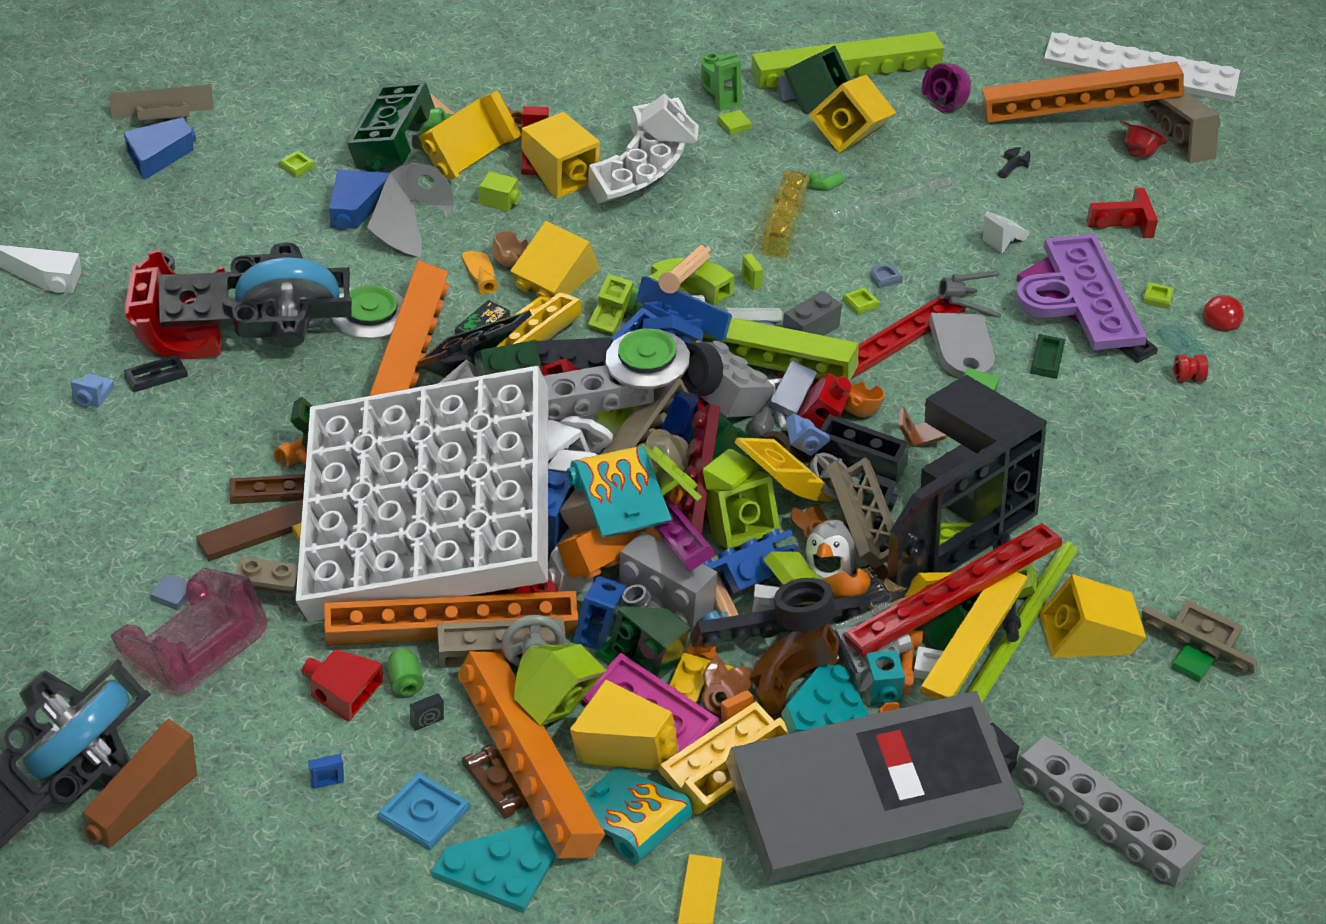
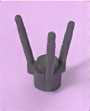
M988 271L965 275L953 274L952 278L943 277L939 283V297L941 299H949L950 304L960 305L989 316L1001 317L1000 313L960 299L964 297L965 293L977 292L976 288L966 287L962 281L999 276L1000 272Z

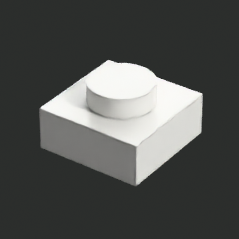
M918 646L914 677L926 679L944 651Z

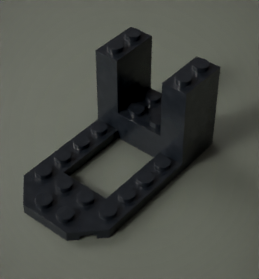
M967 374L926 398L924 422L961 445L946 452L943 456L922 468L921 488L912 494L890 530L887 579L908 590L912 580L918 573L951 572L998 541L1004 534L1012 532L1038 515L1047 421ZM944 508H948L965 520L973 523L940 545L941 514Z

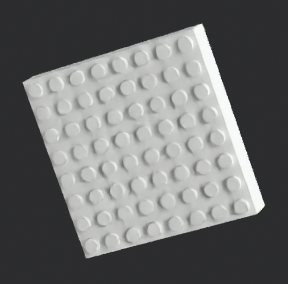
M539 366L310 407L296 603L308 621L325 619L324 603L459 597L548 582V386Z

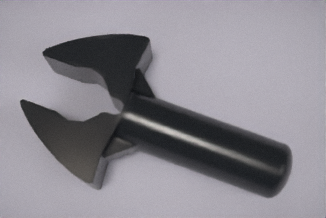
M1021 147L1006 150L1004 158L1008 159V162L998 171V176L1005 179L1018 166L1028 168L1030 152L1027 151L1024 156L1016 157L1020 153Z

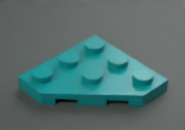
M829 664L818 666L781 713L789 734L869 716L848 667Z
M534 822L448 846L431 873L434 879L524 913L557 855L540 824Z

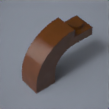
M830 623L820 629L808 632H790L773 644L755 665L751 679L757 687V699L761 706H765L771 717L781 715L784 710L787 692L799 676L814 667L836 661L840 640Z

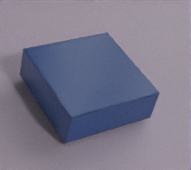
M341 754L308 760L309 780L312 788L316 789L343 783L344 767Z

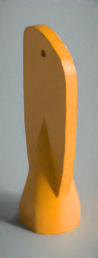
M477 251L462 253L464 264L470 276L478 283L479 292L481 294L496 292L498 290V282L494 278L493 266L488 255Z

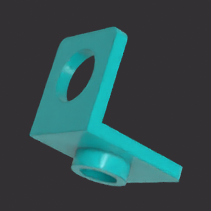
M893 650L867 653L866 659L873 679L869 699L870 706L884 705L885 703L892 702L901 703L905 675L898 652ZM882 659L889 660L893 663L894 668L884 671L876 666V662Z

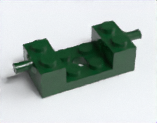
M426 82L379 86L347 141L356 168H367V172H378L381 167H398L404 164L411 152L405 135L406 130L411 122L423 123L427 121L430 116V110L435 108Z

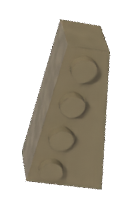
M1185 91L1184 96L1141 102V105L1157 124L1161 123V128L1167 137L1172 136L1176 140L1177 144L1175 146L1177 149L1187 153L1188 157H1186V160L1189 163L1216 158L1220 115Z

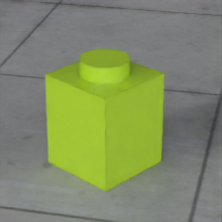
M489 171L479 186L480 205L509 212L511 207L518 205L520 201L521 190H518V178Z

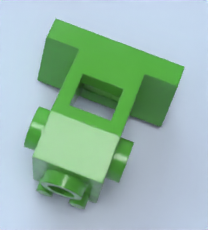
M708 53L705 56H701L702 87L715 96V106L719 111L742 106L741 61L737 58V54L718 55L716 53ZM732 79V87L725 86L724 81Z

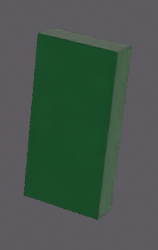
M1039 334L1030 374L1057 379L1066 339Z

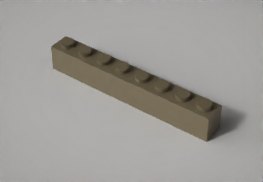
M681 378L670 385L653 389L654 403L636 406L613 437L611 444L601 454L645 444L648 435L653 430L663 429L670 433L693 401ZM575 489L559 510L564 522L568 525L573 535L598 528L584 489Z

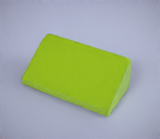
M728 449L704 467L703 474L706 489L733 491L759 469V465L742 454Z

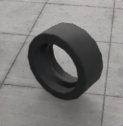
M685 343L690 352L689 361L691 356L697 353L703 362L704 374L701 383L695 386L690 380L687 368L681 377L683 384L691 397L712 394L719 387L723 378V363L720 354L709 343Z
M800 578L789 581L775 592L774 605L779 624L787 630L808 632L820 629L827 625L835 616L836 607L831 586L823 580ZM803 602H817L807 607H793Z

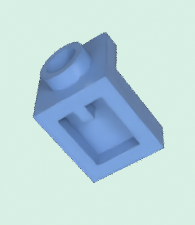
M90 373L86 375L83 381L73 379L71 382L73 401L82 406L91 405L99 408L115 387L114 380Z
M795 413L786 419L790 445L812 456L830 441L829 435L816 428L809 419H804Z

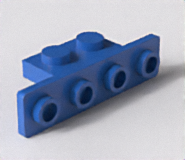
M648 276L642 277L636 301L642 304L643 308L657 317L674 316L703 329V333L719 340L726 339L732 318L730 313L679 290L671 294L666 293L660 288L659 281Z
M775 529L763 535L764 540L758 542L756 538L751 539L740 545L741 550L735 552L732 547L717 555L718 560L712 562V559H709L703 564L713 570L721 568L733 594L776 576L763 559L771 551L776 552L773 545L782 542L792 536L793 533L791 529L780 533L779 529Z

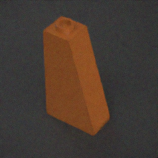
M170 719L166 720L83 811L84 832L93 843L101 842L108 848L112 847L197 776L193 735Z

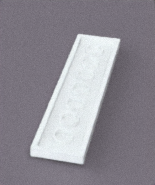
M1054 32L1051 34L1043 64L1087 73L1177 61L1184 73L1185 92L1234 102L1240 74L1239 69H1234L1231 66H1219L1206 61H1194L1181 56L1174 57L1160 52L1139 50L1136 47H1124L1111 42L1104 43L1086 37L1079 38L1069 36L1066 33Z

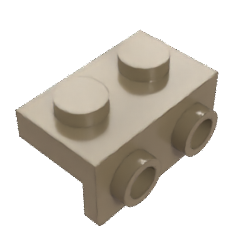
M240 557L233 576L234 583L239 584L240 589L296 596L298 564Z

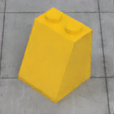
M865 74L841 84L809 116L838 153H841L883 126L897 112Z
M565 112L522 128V151L553 196L558 199L588 186L589 165L600 162V141Z
M545 221L510 272L515 280L514 284L524 292L532 290L536 292L538 297L542 295L553 298L558 293L567 295L573 293L596 273L600 266L589 241Z
M1074 574L1067 579L1039 613L1052 658L1131 655L1146 639L1132 592Z
M608 680L604 681L570 729L577 760L587 764L659 770L660 765L676 755L679 748L671 711Z

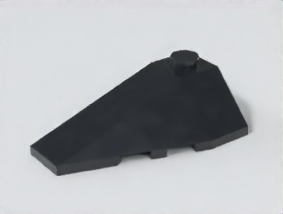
M528 310L447 337L417 363L419 367L444 378L465 360L471 362L475 367L474 352L498 347L532 314Z

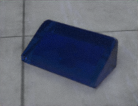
M677 391L662 425L663 430H666L671 435L682 437L687 443L694 429L692 427L693 417L699 411L697 394Z

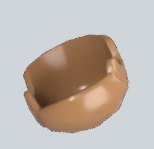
M515 231L496 233L492 244V254L495 260L505 267L512 268L529 245L528 239L519 241Z

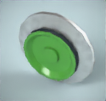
M375 285L359 286L349 290L352 300V317L331 318L333 325L343 334L355 339L377 340L390 337L404 298L397 292Z
M639 329L625 333L613 341L606 353V367L610 375L623 385L636 389H656L670 385L683 376L689 367L690 352L684 341L673 333L660 329Z

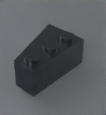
M612 337L536 341L541 366L564 358L568 359L579 370L606 365V353L610 347Z

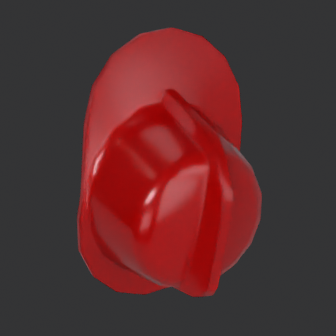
M1120 121L1127 128L1125 146L1129 154L1134 157L1153 156L1160 145L1167 143V139L1155 130Z

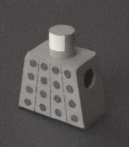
M854 627L835 630L834 632L840 640L838 655L843 665L848 667L857 690L860 691L871 687L873 679L866 659L867 656L863 658L845 642L844 633ZM906 633L874 652L895 650L900 658V653L912 650L913 646L909 634ZM882 659L876 662V666L881 670L888 671L894 668L893 663L889 660Z

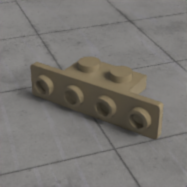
M210 84L113 92L109 94L112 118L137 116L138 120H143L144 124L158 123L161 118H169V121L184 118V116H190L189 111L212 110L214 108Z
M1186 600L1176 620L1147 606L1143 608L1142 619L1146 621L1145 625L1156 632L1165 630L1174 634L1173 639L1185 646L1192 643L1200 647L1201 652L1215 659L1219 656L1229 661V666L1236 671L1245 673L1248 670L1255 673L1257 660L1233 648L1243 631L1242 625L1189 600Z

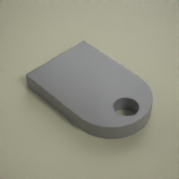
M931 313L928 321L942 367L956 378L964 376L968 369L964 365L973 366L974 370L989 374L995 362V355L983 314Z

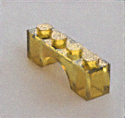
M785 170L764 230L761 255L787 260L793 243L799 213H803L808 198L810 175Z

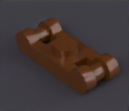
M493 744L483 747L481 752L476 755L470 753L462 757L463 766L505 819L514 815V811L521 807L524 809L530 807L512 773L499 757V753ZM489 763L491 767L483 771L480 766ZM511 793L514 795L513 797H511V798H509V799H508L507 797H505V796H507V795H509V794H511Z

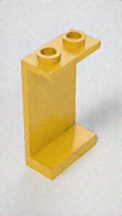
M496 90L478 98L418 137L422 143L423 150L429 155L434 164V168L439 169L447 180L459 177V172L504 143L519 138L522 134L500 93Z

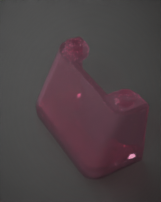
M205 567L188 580L186 585V595L191 605L147 637L141 627L137 625L127 624L110 635L116 649L168 689L179 693L191 691L265 633L267 618L249 577Z

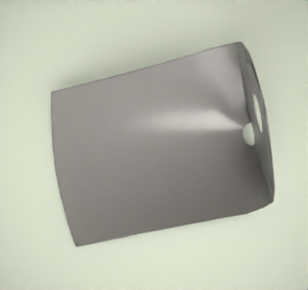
M413 163L398 167L390 173L385 181L367 228L395 249L421 258L422 238L417 227L414 205L410 203V199L415 198L420 204L433 205L451 215L454 196L449 181L441 174L439 169L431 165ZM421 175H429L434 179V186L430 189H425L419 185L418 178Z

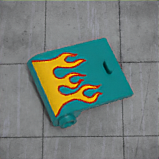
M642 445L571 461L570 468H567V478L570 485H574L577 490L584 489L601 538L671 522V516L647 452Z
M619 766L615 767L583 794L605 834L613 837L617 852L634 865L638 864L692 816V804L685 794L678 793Z

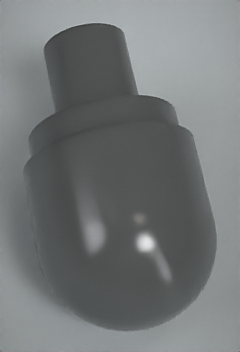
M763 406L761 412L756 413L749 428L752 438L761 439L760 436L762 434L773 431L774 418L771 407Z

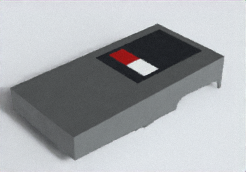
M977 691L731 747L726 760L767 883L923 849L929 844L946 837L997 826H1006L1007 829H1010L1024 808L1020 792L1014 785L998 745V737L994 727L990 725Z

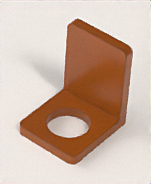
M905 408L899 409V428L907 442H909L910 447L932 444L948 437L927 423L914 425Z

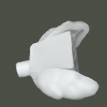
M578 416L566 417L560 422L548 420V464L560 450L600 453L603 448L611 444L613 434L600 423L594 422L591 419H582Z

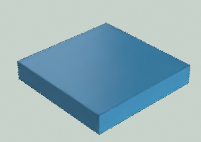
M418 772L377 813V819L426 849L431 850L471 808V803Z

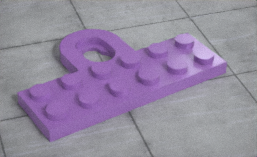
M1096 235L1046 238L1044 249L1056 273L1035 274L1023 278L1018 283L1015 296L1019 307L1025 312L1038 317L1077 315L1093 350L1145 345L1147 336ZM1057 290L1066 294L1067 297L1063 299L1042 297L1036 292Z

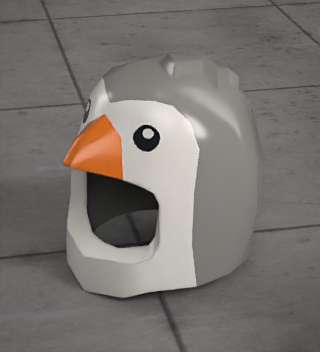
M825 521L818 524L808 535L806 561L821 580L843 571L851 576L855 571V542L843 521ZM826 557L841 559L840 569L832 573L821 572L814 564L819 559Z

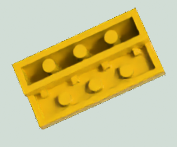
M558 293L553 298L541 295L516 313L519 314L530 310L532 316L499 346L531 340L543 341L551 339L579 318L582 310L581 300L564 293Z
M755 701L662 763L658 772L676 792L683 793L689 798L692 804V813L700 814L735 790L726 764L731 747L787 735L789 732L785 722L780 717L774 721Z

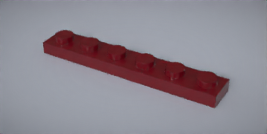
M711 403L697 411L693 417L692 427L695 429L693 439L688 447L690 462L685 471L698 484L694 490L702 497L697 501L685 491L679 505L684 516L700 534L702 533L708 493L703 469L713 460L720 406Z

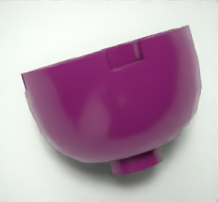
M938 63L925 72L922 80V93L927 96V99L936 104L930 105L940 112L953 111L961 108L969 99L971 94L970 77L957 64ZM943 98L942 105L944 106L938 105L936 100ZM953 101V104L951 106H945Z

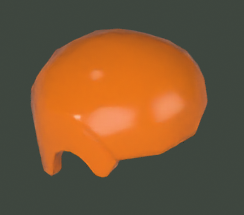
M864 381L855 385L851 384L852 388L844 409L848 413L862 418L876 414L885 399V392L882 388L876 385L873 389H868Z
M860 568L852 576L843 571L822 579L831 586L834 599L865 594L871 585L870 573Z

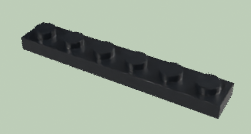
M867 594L834 599L836 607L835 616L829 623L833 625L834 623L845 621L847 624H852L860 621L871 605ZM817 602L795 605L793 607H807ZM771 609L698 621L689 637L693 647L704 645L706 648L719 645L721 642L733 641L734 643H740L751 637L762 636V638H769L780 632L792 631L785 629L779 624L776 610Z

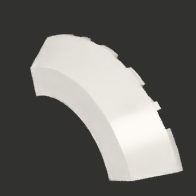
M679 97L671 99L685 112ZM650 103L632 107L631 130L634 138L627 146L626 152L621 156L615 155L601 162L589 165L588 188L598 204L623 197L651 184L671 169L681 156L686 143L658 141L651 134H647L640 125L642 109Z

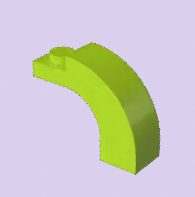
M684 258L667 259L651 265V275L648 277L659 281V277L664 272L671 271ZM706 261L680 284L678 290L704 295L707 301L715 305L733 294L735 275L715 263Z

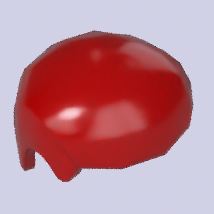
M1217 295L1211 298L1204 306L1203 319L1214 330L1224 332L1232 329L1237 330L1243 322V306L1237 299L1229 295Z

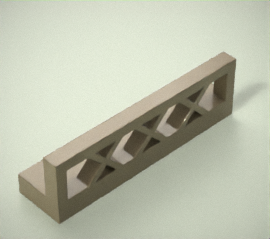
M866 457L847 469L839 462L834 461L826 467L860 557L876 569L888 561L889 549L881 553L879 548L884 537L889 538L890 530L894 525L893 519L872 465ZM865 470L866 475L862 484H854L852 477ZM867 492L874 494L870 507L862 505ZM875 515L883 517L879 530L871 529V523Z
M551 618L562 628L564 644H566L564 618ZM516 620L437 624L439 668L461 667L469 651L502 652L503 654L501 646L502 637L506 629ZM530 625L521 628L515 633L511 646L523 641L524 637L529 634ZM541 625L540 636L546 643L554 645V633L548 627ZM521 653V654H519V655H517V656L520 657V658H522L523 653Z

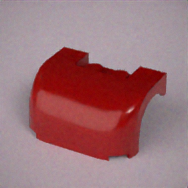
M161 249L148 252V258L139 265L134 264L132 267L125 303V315L137 339L144 347L162 357L178 355L180 359H197L221 355L223 335L220 326L160 328L159 275H173L176 273L168 266ZM224 266L218 267L214 273L226 272ZM188 296L184 297L181 302L191 304L196 299Z

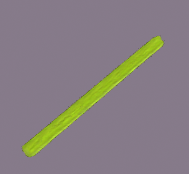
M1067 541L1058 549L1038 580L1036 593L1028 596L1017 613V616L1021 619L1018 641H1008L1005 632L967 693L977 691L982 703L1076 556L1078 549L1073 546L1072 542Z

